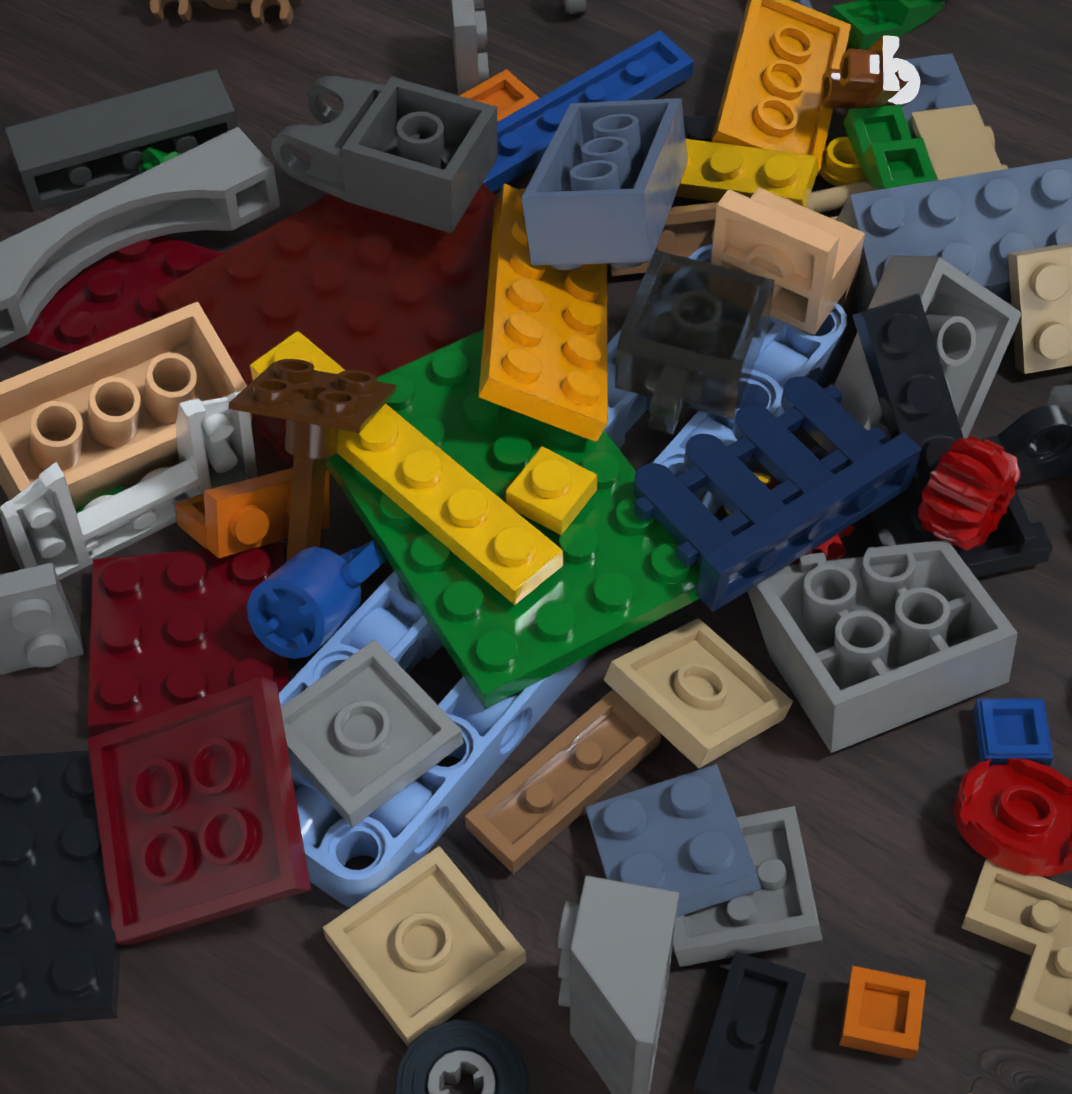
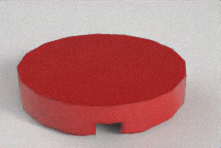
M1008 758L1006 765L990 766L992 759L980 762L963 775L952 811L957 830L974 851L996 866L1022 875L1051 877L1072 871V780L1049 766L1020 758Z

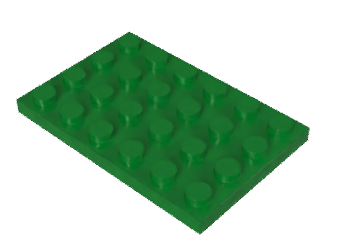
M483 329L377 377V382L397 385L396 392L386 404L505 503L506 490L541 447L597 474V491L562 536L520 514L563 550V566L519 603L514 605L338 453L327 458L326 467L484 709L700 599L696 595L701 566L695 562L686 568L676 557L677 548L680 544L654 517L643 522L634 513V503L637 500L633 493L636 471L605 430L598 441L595 442L478 397Z

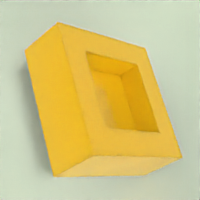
M541 447L506 490V504L516 512L562 536L597 491V474Z

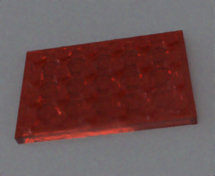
M482 183L454 231L449 233L346 202L343 199L328 194L155 292L156 303L159 309L166 315L198 301L247 386L253 381L250 364L296 331H299L346 371H365L379 377L484 329L494 206L497 197ZM254 414L252 422L289 467L293 468L294 455L285 450L286 419Z

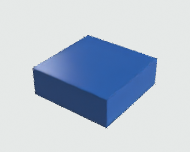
M976 699L973 716L980 762L992 759L990 766L1006 765L1008 758H1020L1050 767L1053 761V752L1044 699Z

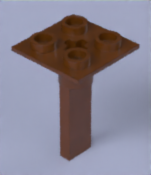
M283 359L272 363L229 402V409L286 419L285 450L294 455L286 562L300 550L311 547L320 548L326 460L337 453L339 429L360 433L396 392L397 385L377 382V377L374 374L365 371L347 370L333 374L314 370V365L304 360Z

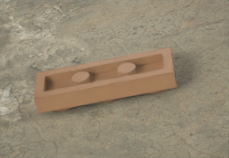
M612 689L465 815L466 829L514 874L586 810V806L592 805L658 747L660 745L661 733Z

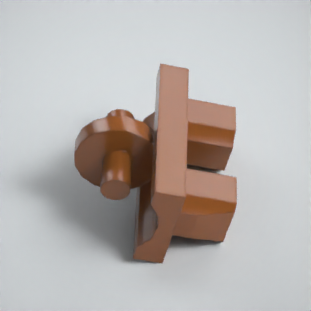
M882 36L869 50L849 48L842 55L840 69L829 68L822 76V105L824 107L847 108L848 113L849 109L899 104L903 107L910 103L919 92L920 80L913 65L906 60L893 58V54L899 47V37Z

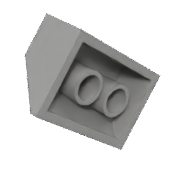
M891 255L868 309L919 293L963 438H967L1022 312L941 257ZM857 332L834 386L843 394L840 405L867 431L875 426L880 428L887 435L885 441L887 443L891 440Z
M585 875L580 903L566 901L562 915L558 948L562 949L558 978H562L558 1005L570 1007V1034L612 1094H649L669 981L679 892Z

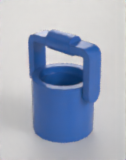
M371 540L340 556L329 549L318 547L300 550L251 592L247 603L249 623L256 637L266 648L279 656L293 659L310 656L357 611L361 602L360 583L366 580L386 561L376 542Z

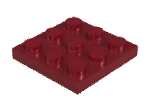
M164 235L139 241L112 252L83 269L60 288L40 312L29 334L3 347L53 361L197 301L202 308L227 269L224 253Z
M284 542L251 548L250 550L218 558L208 549L93 559L87 724L92 737L259 677L276 681L278 693L282 691L291 681L290 658L279 656L266 648L256 637L248 620L247 603L251 592L286 563L287 556Z
M259 677L87 739L111 926L115 932V944L135 945L311 890L276 681Z

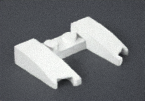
M234 392L227 397L200 401V399H194L179 403L176 437L180 463L171 468L162 467L148 473L140 483L116 495L100 496L88 503L83 511L77 514L65 475L57 462L39 474V478L13 499L0 506V518L12 554L21 570L52 562L58 578L61 580L93 564V559L105 558L176 523L175 502L203 494L205 490L258 477L250 413L229 409V402L240 392Z

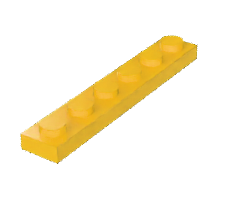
M296 331L250 364L253 381L272 363L283 359L304 360L312 363L314 370L338 374L346 371L299 331ZM386 403L360 433L339 429L337 453L514 605L519 603L563 566V550Z

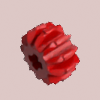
M969 436L967 438L961 437L953 442L949 452L941 454L938 466L934 471L930 472L928 485L921 492L923 501L918 508V518L921 520L922 528L933 533L934 538L940 541L948 540L952 546L955 544L967 551L985 543L989 534L996 531L1000 519L1007 513L1010 500L1016 494L1015 485L1020 478L1017 457L1005 452L1004 447L987 439L982 441L976 437Z

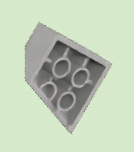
M948 540L873 547L867 549L864 557L828 561L826 560L825 553L805 554L799 558V564L787 565L748 590L771 660L831 753L1009 682L1018 633Z

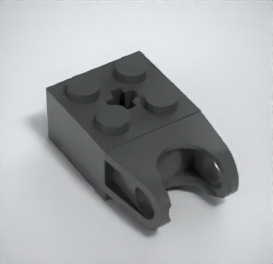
M324 76L317 79L307 92L309 110L323 125L297 124L283 127L272 140L271 145L274 159L288 175L298 181L343 199L346 202L452 233L497 161V107L395 77H390L387 83L383 85L340 76ZM322 94H330L338 98L343 103V111L329 107L324 102ZM287 144L305 150L309 154L311 162L297 159L289 151Z

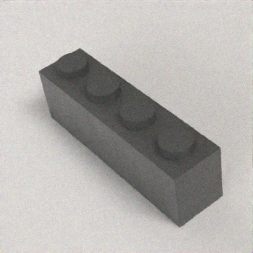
M217 69L6 127L5 131L32 210L36 211L106 191L139 175V166L143 164L142 151L150 147L167 154L174 151L184 153L238 127V122L233 104Z

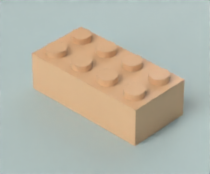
M199 302L192 303L0 382V484L9 500L39 478V474L55 462H57L65 475L75 510L121 485L125 488L141 481L148 473L162 467L171 468L180 463L176 437L179 403L194 399L206 401L227 397L247 387ZM250 413L251 423L254 415L253 413Z

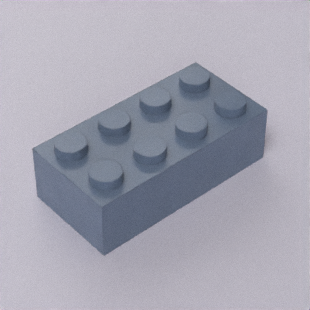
M682 98L570 103L522 196L531 265H551V267L557 270H571L584 264L610 263L612 267L627 269L652 261L688 163Z
M1072 158L850 194L836 221L845 223L865 233L853 295L857 313L868 310L891 255L941 257L1010 304L1008 253L1072 242Z

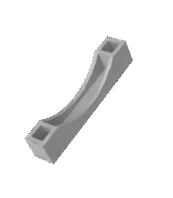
M236 127L1 241L0 348L29 334L40 312L58 290L83 269L108 254L139 241L171 233L200 230L233 231L280 207L274 166L243 131Z

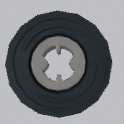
M453 1020L431 1027L411 1043L397 1068L394 1094H450L449 1089L442 1090L445 1083L451 1085L458 1084L462 1074L473 1076L475 1090L483 1088L481 1094H529L530 1083L522 1054L504 1033L482 1022Z

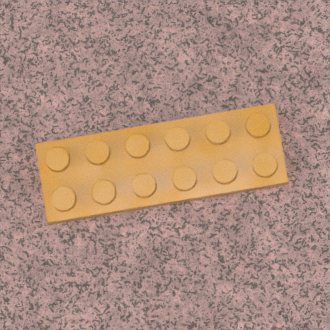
M503 184L494 206L478 397L597 442L608 424L607 263L584 264L571 270H557L551 267V265H531L522 196L526 188L519 190Z

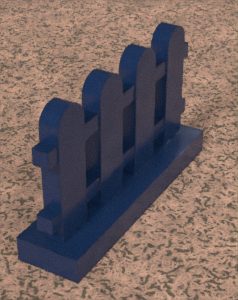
M794 377L784 385L781 405L785 412L778 417H775L770 411L759 405H746L737 411L733 426V434L737 441L731 445L726 446L721 440L710 434L692 436L687 441L685 447L684 464L688 470L676 477L670 469L658 463H649L641 466L636 471L633 493L637 499L634 503V513L643 522L654 517L680 544L677 548L676 557L686 568L695 562L701 566L696 595L712 612H715L909 489L922 448L905 432L885 443L887 435L880 428L875 426L867 431L840 405L843 394L833 384L823 389L810 378ZM802 427L829 455L819 460L792 433ZM754 456L781 484L770 490L743 462ZM705 486L731 515L719 521L693 492Z

